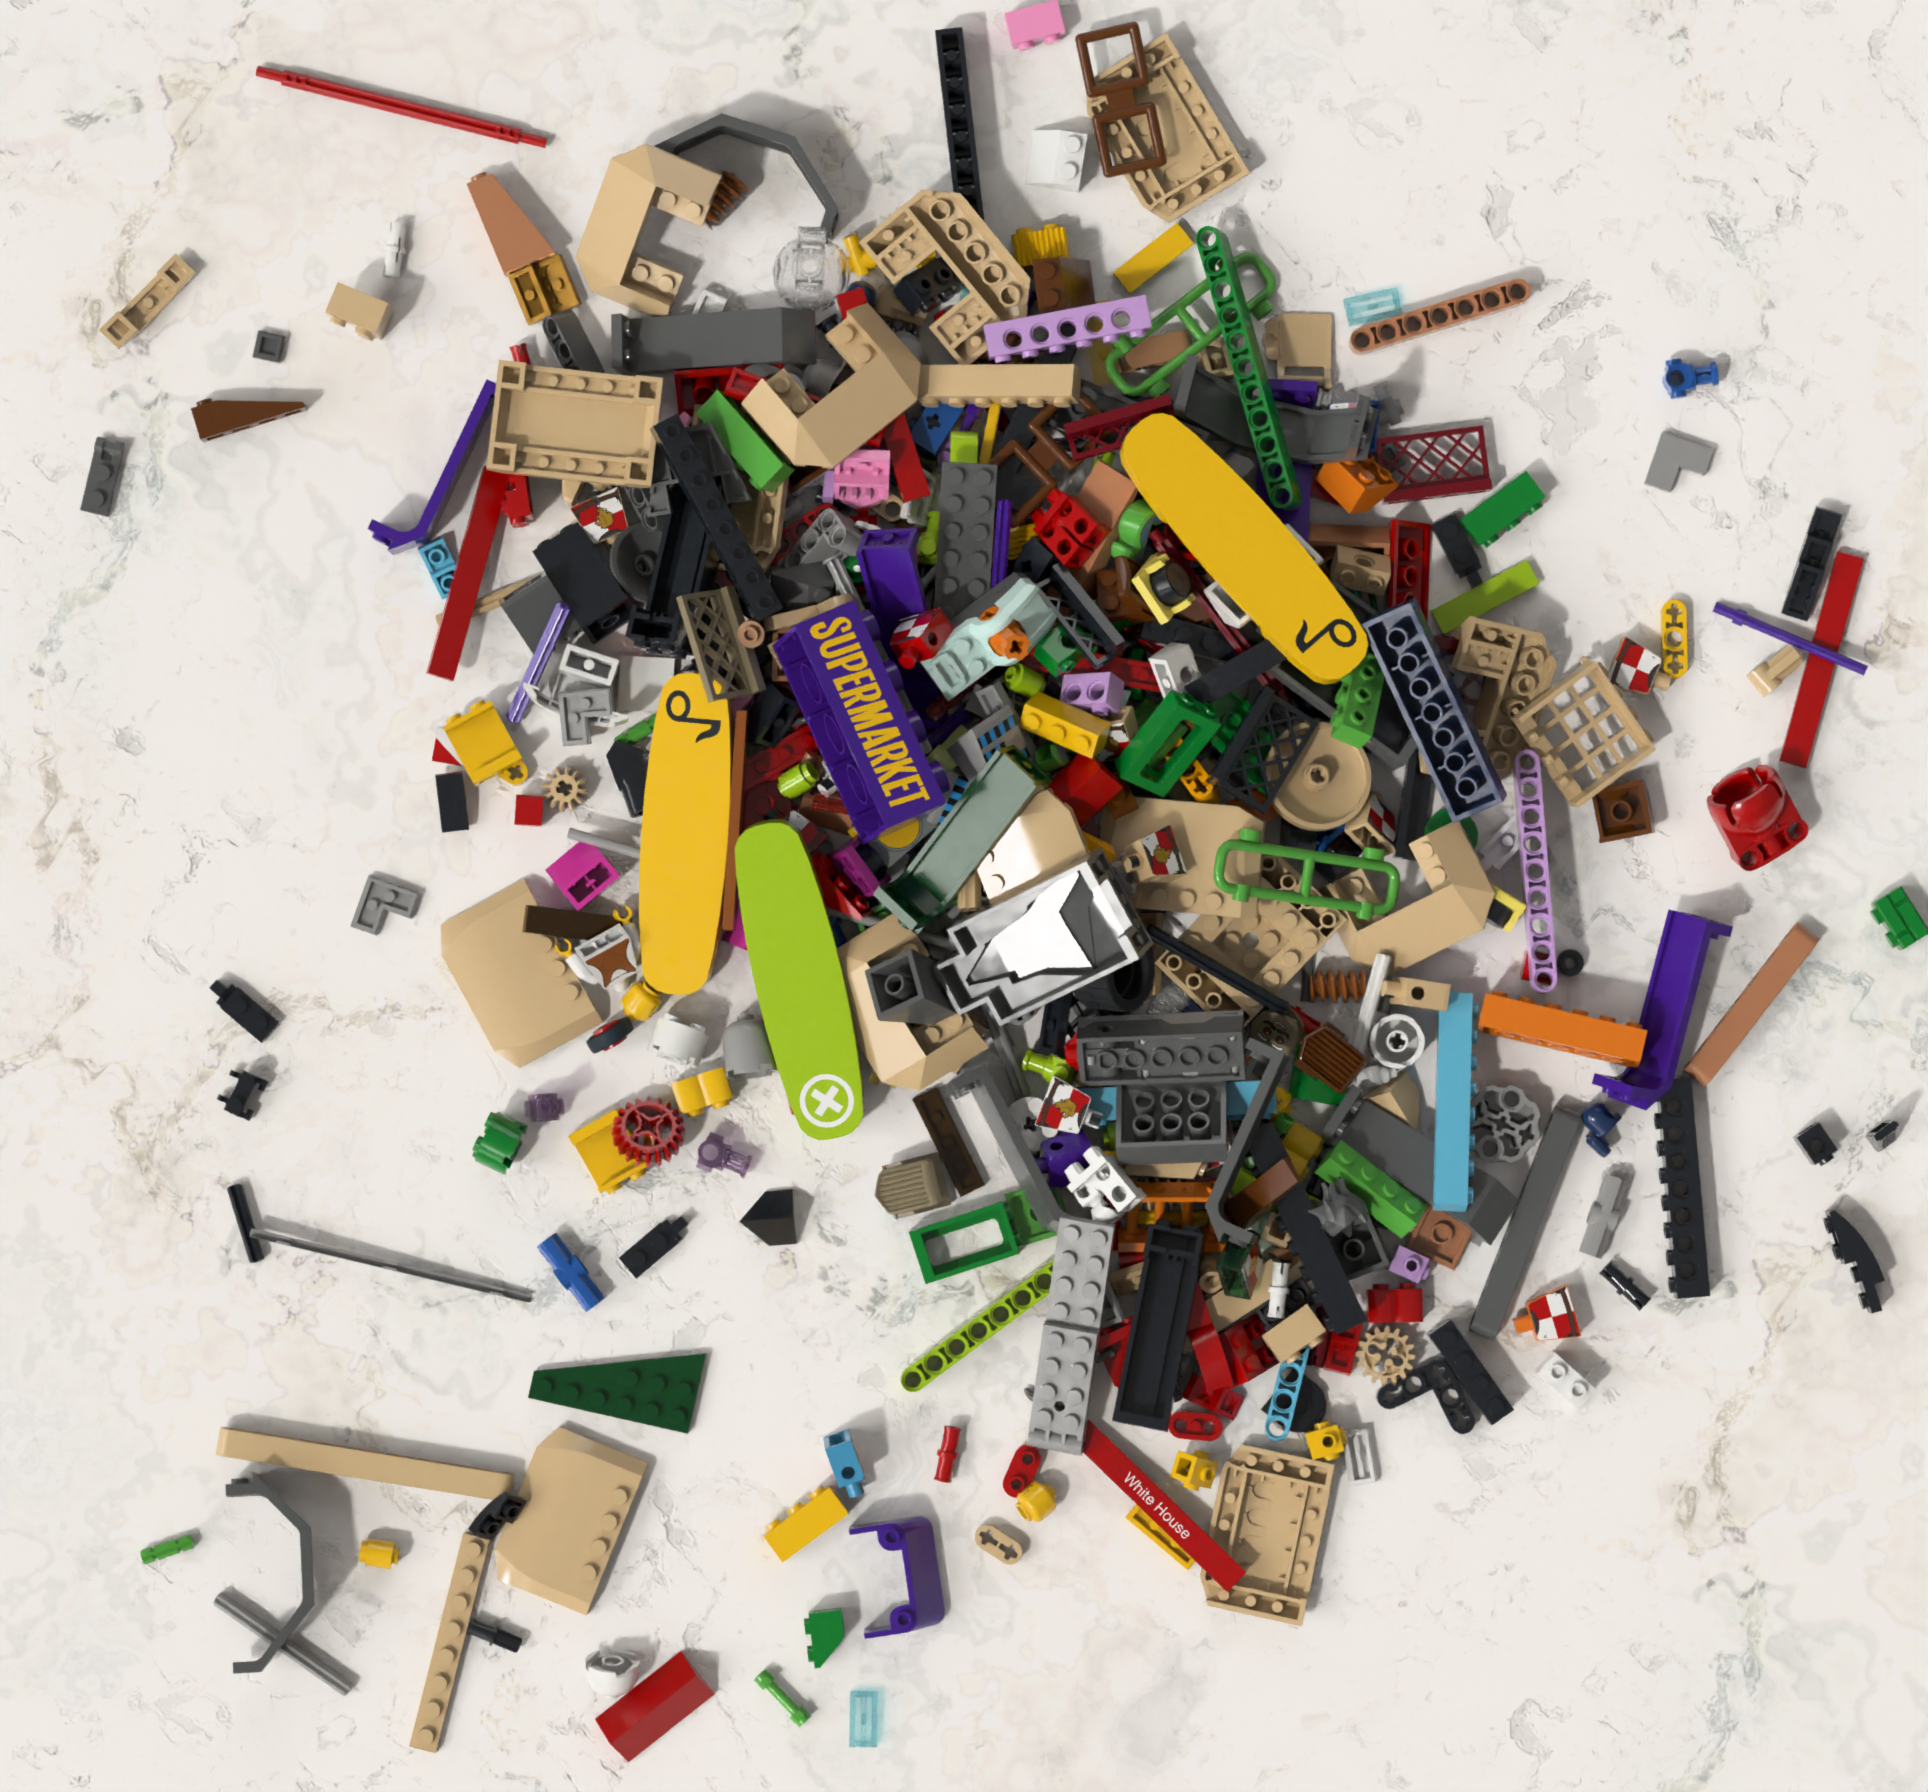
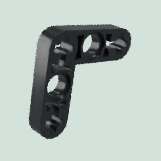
M1433 1360L1406 1373L1405 1380L1400 1377L1397 1378V1383L1400 1382L1403 1392L1407 1395L1403 1399L1401 1394L1393 1397L1394 1402L1392 1404L1388 1401H1382L1381 1398L1385 1396L1384 1391L1386 1389L1390 1392L1398 1390L1391 1381L1386 1383L1385 1386H1381L1377 1391L1376 1399L1380 1406L1385 1409H1393L1433 1390L1451 1428L1455 1432L1466 1434L1475 1426L1474 1416L1450 1367L1441 1360ZM1433 1366L1444 1367L1445 1371L1442 1373L1445 1382L1451 1379L1452 1384L1444 1385L1437 1390L1436 1385H1441L1437 1377H1431L1430 1373L1434 1371ZM1417 1377L1421 1381V1387L1417 1392H1409L1406 1389L1408 1378ZM1447 1389H1453L1457 1392L1458 1398L1454 1404H1445L1442 1399V1395ZM1461 1403L1464 1405L1463 1409H1459L1463 1417L1468 1416L1470 1419L1466 1422L1467 1427L1465 1429L1461 1426H1455V1422L1458 1421L1455 1412L1451 1415L1448 1413V1410L1457 1408Z

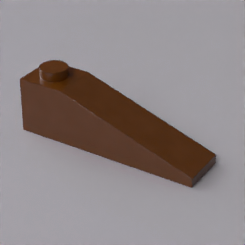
M212 398L196 402L197 407L191 408L200 440L203 442L307 411V407L303 402L212 401Z
M1288 1157L1280 1160L1225 1203L1224 1214L1231 1224L1244 1230L1251 1228L1301 1181Z

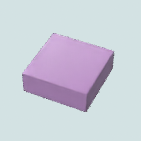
M827 470L824 478L822 502H824L823 504L833 505L834 471Z

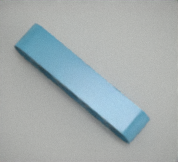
M1309 1345L1305 1348L1302 1356L1289 1365L1287 1361L1282 1365L1280 1364L1265 1423L1266 1436L1274 1442L1284 1440L1289 1434L1310 1351ZM1293 1368L1298 1372L1299 1376L1295 1382L1290 1383L1283 1379L1282 1374L1286 1369ZM1280 1395H1287L1291 1398L1292 1404L1287 1409H1281L1277 1406L1276 1399ZM1275 1421H1279L1285 1426V1431L1280 1436L1273 1435L1269 1430L1270 1424Z

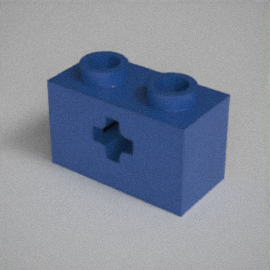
M939 404V407L936 408L922 405L920 407L923 410L922 415L918 420L913 418L908 426L914 445L936 457L940 446L948 438L964 413L963 408L951 407L948 404ZM937 417L940 427L934 426L930 430L927 419L933 420Z

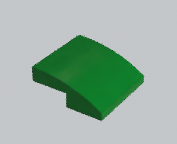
M1301 1044L1296 1048L1294 1062L1298 1059ZM1293 1065L1289 1093L1292 1095V1098L1339 1106L1349 1091L1348 1088L1345 1093L1338 1094L1320 1079H1317L1315 1082Z

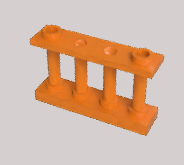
M1216 1181L1132 1182L1147 1195L1141 1202H1154V1224H1156V1220L1165 1221V1202H1182L1181 1228L1174 1229L1183 1230L1184 1225L1192 1226L1193 1202H1207ZM1138 1205L1130 1212H1127V1227L1118 1228V1252H1144L1148 1228H1138ZM1209 1218V1227H1197L1200 1228L1201 1233L1206 1237L1204 1252H1222L1225 1245L1218 1242Z

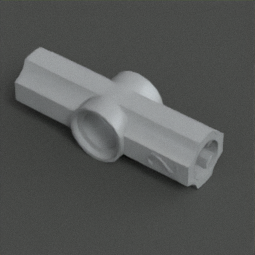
M1605 1174L1597 1199L1593 1201L1586 1221L1588 1225L1579 1252L1602 1259L1610 1233L1614 1231L1620 1215L1619 1207L1628 1181Z

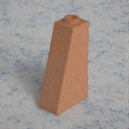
M486 172L470 178L471 182L467 183L468 189L505 277L555 255L549 243L492 173L486 175Z

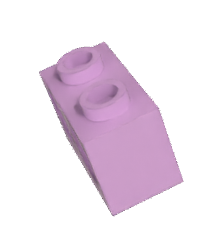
M1112 672L1064 675L1060 701L1096 716L1105 717L1108 716V713H1119L1124 681Z

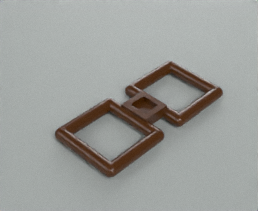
M1129 22L1076 35L1075 42L1086 94L1089 98L1106 95L1109 111L1094 114L1092 117L1103 175L1106 178L1164 166L1167 163L1156 105L1153 102L1136 105L1133 90L1134 88L1147 86L1150 83L1138 23ZM1130 34L1138 76L1096 86L1087 43ZM1146 114L1155 157L1113 166L1104 123Z
M1080 389L1079 404L1091 416L1103 413ZM1047 404L1028 423V429L1038 438L1028 450L1017 440L1012 439L987 463L998 464V469L1015 453L1044 483L1014 515L1011 514V528L1017 527L1048 496L1052 489L1057 487V481L1047 472L1057 460L1070 471L1075 470L1084 461L1074 462L1073 457H1070L1041 426L1060 408L1053 404ZM1113 430L1105 431L1100 440L1104 441ZM1089 440L1077 453L1088 451L1093 441ZM996 497V499H995V512H996V513H997V502H998V500H999L997 497Z

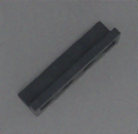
M1060 561L1053 565L1050 577L1036 584L1039 588L1038 593L1047 607L1056 613V622L1093 668L1097 670L1123 654L1125 640L1064 564ZM1053 585L1059 592V597H1048L1042 590ZM1059 607L1072 608L1075 612L1074 618L1062 616L1059 612ZM1075 627L1088 628L1091 632V637L1078 636L1075 632ZM1091 647H1103L1108 654L1097 659L1091 652Z
M1418 749L1413 752L1405 765L1396 829V852L1393 853V858L1411 861L1417 860L1409 843L1424 836L1432 781L1430 774L1420 771Z

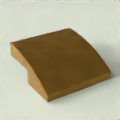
M562 254L554 255L540 263L529 265L508 275L528 326L543 321L544 317L566 309H573L582 304Z

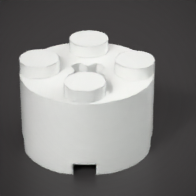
M665 1014L664 1018L657 1019L646 1050L651 1053L654 1048L658 1050L657 1056L684 1066L687 1065L688 1061L693 1062L692 1068H698L709 1036L705 1034V1027L695 1023L686 1026L680 1023V1018Z
M1391 1014L1377 1020L1372 1026L1368 1040V1048L1375 1061L1387 1068L1393 1069L1412 1065L1421 1056L1425 1045V1037L1419 1024L1413 1018L1403 1014ZM1399 1034V1039L1403 1040V1044L1398 1045L1394 1049L1389 1039Z
M1037 1097L1019 1099L1008 1108L1030 1152L1039 1151L1042 1141L1055 1137L1058 1132L1055 1129L1036 1126L1037 1130L1034 1132L1030 1129H1024L1023 1125L1026 1124L1025 1118L1030 1116L1033 1120L1038 1117L1044 1100Z

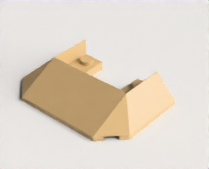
M647 143L612 157L575 256L591 292L650 317L670 316L686 273L636 253V249L652 206L702 227L722 174Z
M922 189L859 242L893 285L935 250L962 281L970 293L929 326L930 330L959 365H970L987 350L983 325L1027 317L1030 277L961 193Z
M868 303L847 310V318L826 334V339L856 373L817 404L808 397L784 368L766 382L762 378L741 403L744 409L794 466L805 467V465L834 469L917 402L921 363Z
M1470 616L1450 634L1460 640L1452 667L1457 670L1486 676L1472 720L1501 780L1513 772V760L1518 753L1523 750H1530L1529 744L1510 717L1513 715L1510 710L1516 707L1518 711H1521L1548 691L1557 663L1545 644L1547 642L1543 633ZM1543 707L1532 715L1537 725ZM1418 749L1420 771L1430 774ZM1527 757L1519 759L1521 768H1524Z
M1460 821L1451 822L1409 843L1433 892L1432 894L1390 915L1388 913L1385 915H1373L1372 920L1356 918L1357 912L1338 910L1347 920L1337 932L1353 964L1372 970L1376 954L1383 953L1391 957L1387 976H1391L1485 929L1488 912L1496 892ZM1361 868L1317 890L1325 897L1373 904L1383 903L1366 869Z
M892 913L838 947L837 950L844 974L858 1046L882 1083L921 1091L983 1052L989 1046L967 1012L961 1015L954 1014L935 1024H922L916 1029H913L910 1023L886 1022L877 1019L865 970L909 949L915 950L927 957L930 955L919 935L901 926L898 918Z

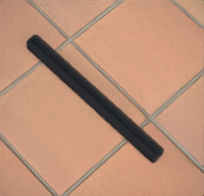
M1149 924L1146 928L1153 942L1282 1016L1289 1010V1002L1153 924Z

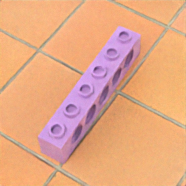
M1146 295L983 325L989 361L995 360L996 364L1012 361L1011 357L1022 355L1023 359L1039 356V351L1049 350L1050 354L1066 351L1065 346L1076 345L1077 349L1093 346L1092 341L1103 340L1105 344L1120 341L1119 336L1130 335L1131 338H1140L1146 336V331H1151L1152 328ZM1118 314H1125L1130 322L1125 327H1119L1115 324L1114 317ZM1091 319H1098L1103 327L1098 332H1092L1088 329L1087 322ZM1071 324L1076 332L1071 337H1065L1060 332L1061 326ZM1044 329L1048 332L1049 337L1044 342H1038L1033 338L1034 331ZM1017 334L1021 337L1022 342L1017 347H1010L1006 343L1007 336Z

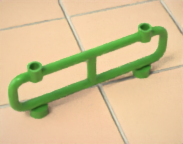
M1244 252L1234 257L1236 268L1238 269L1244 263H1250L1266 282L1265 288L1246 302L1249 314L1252 313L1257 321H1260L1275 308L1268 299L1275 292L1276 278L1270 268L1257 254ZM1222 259L1216 263V266L1219 268L1217 272L1223 267ZM1207 278L1152 319L1151 331H1146V336L1128 338L1127 335L1119 337L1120 341L1112 343L1115 348L1107 355L1105 369L1109 378L1125 395L1135 397L1148 392L1152 398L1162 396L1172 387L1165 378L1186 363L1187 355H1196L1222 335L1220 324H1217L1205 333L1185 309L1210 290ZM1237 310L1230 316L1231 323L1237 320ZM1177 315L1196 338V341L1137 386L1130 385L1117 370L1116 361Z
M1240 828L1239 838L1229 839L1222 843L1216 854L1213 871L1215 884L1221 891L1233 894L1232 900L1249 902V897L1357 912L1356 918L1372 920L1373 915H1385L1395 907L1398 899L1400 875L1392 863L1384 861L1385 850L1364 847L1362 857L1261 843L1262 831ZM1232 850L1304 860L1300 892L1227 882L1224 873L1228 853ZM1315 862L1387 873L1389 885L1386 901L1382 904H1373L1311 895Z

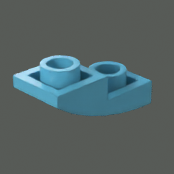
M440 536L419 546L418 550L443 600L448 596L456 563L443 536Z

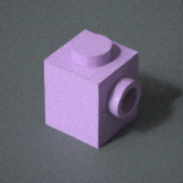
M1397 1244L1387 1270L1415 1283H1419L1420 1279L1425 1281L1431 1265L1427 1264L1429 1258Z

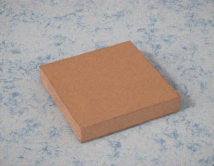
M1425 1202L1427 1208L1417 1225L1413 1227L1404 1247L1455 1270L1472 1233L1459 1221L1442 1211H1434L1433 1206Z

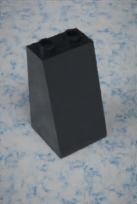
M578 522L574 525L565 526L560 531V534L552 539L542 541L538 544L537 549L532 551L564 602L570 606L571 613L593 645L629 622L632 604Z

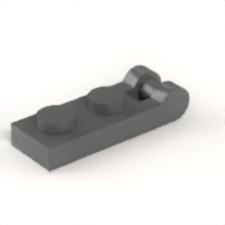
M98 436L96 438L80 508L81 511L105 517L109 516L124 453V442L116 441L113 443L106 441V438ZM104 452L112 453L111 461L103 460Z

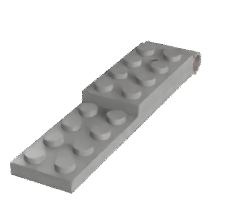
M1063 1214L1060 1216L1029 1424L1028 1446L1078 1456L1083 1454L1084 1448H1082V1444L1086 1438L1116 1224ZM1061 1401L1065 1406H1060L1057 1402Z

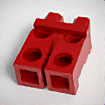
M1053 488L1047 498L1052 504L1047 511L1040 507L1031 516L1032 521L1036 525L1033 531L1040 535L1045 544L1065 566L1079 571L1094 553L1091 548L1097 549L1112 530L1104 523H1101L1077 497L1067 494L1060 489Z

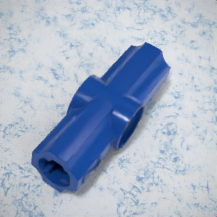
M554 1233L537 1246L540 1253L554 1269L553 1273L566 1290H570L585 1312L605 1299L603 1293L588 1276L589 1272L575 1254L573 1255L557 1233Z

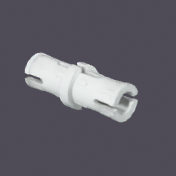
M390 222L388 244L384 246V252H386L382 273L384 277L400 279L402 255L406 253L404 241L408 225L405 223Z
M1273 1262L1271 1287L1268 1286L1270 1301L1267 1317L1285 1319L1286 1294L1290 1292V1289L1287 1288L1290 1267L1288 1263Z

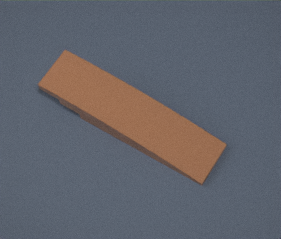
M1098 460L1077 498L1101 523H1104L1112 531L1097 549L1091 548L1094 553L1079 571L1065 566L1091 599L1097 589L1096 572L1105 570L1111 556L1112 542L1117 541L1119 537V520L1127 507L1134 502L1138 493V489L1130 477L1102 460ZM1051 585L1045 595L1058 598L1059 592ZM1059 607V612L1062 616L1071 617L1075 614L1072 608ZM1056 621L1048 633L1059 625ZM1036 671L1039 672L1044 679L1046 678V672Z

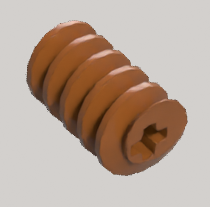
M721 172L724 181L720 180L704 223L711 230H713L710 225L711 221L717 224L720 223L717 216L718 213L724 216L728 215L725 209L726 205L731 208L736 207L732 200L733 198L743 200L740 193L741 190L750 193L748 187L733 173Z
M1316 969L1314 977H1312L1310 972L1309 992L1311 1003H1315L1317 996H1320L1322 1003H1326L1328 996H1331L1333 1003H1337L1339 996H1342L1344 1003H1348L1350 996H1353L1355 1003H1359L1360 997L1364 996L1366 992L1365 970L1360 969L1357 977L1353 969H1349L1346 977L1342 969H1338L1336 977H1334L1331 969H1327L1325 977H1323L1321 969Z

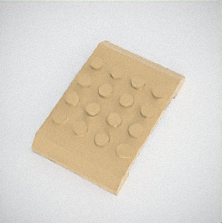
M499 360L487 470L578 482L651 488L656 440L650 428L659 423L664 379L636 375L635 377L527 365L524 362Z

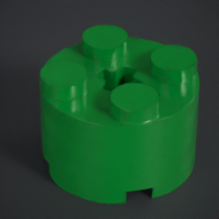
M491 1111L484 1125L486 1127L484 1137L478 1136L472 1149L474 1151L472 1157L475 1158L476 1162L505 1175L507 1168L511 1167L522 1145L520 1138L522 1134L526 1135L528 1125L501 1112L494 1113Z

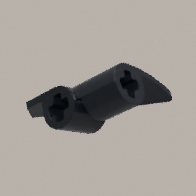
M615 741L606 754L619 791L622 792L630 817L643 816L649 757L641 748Z

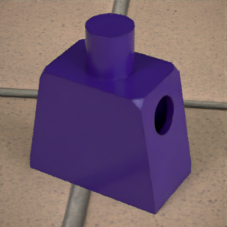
M1080 1128L1078 1134L1065 1132L1044 1140L1040 1144V1158L1035 1159L1049 1187H1066L1071 1183L1064 1172L1071 1164L1079 1162L1085 1170L1090 1166L1083 1154L1091 1147V1142L1082 1128Z

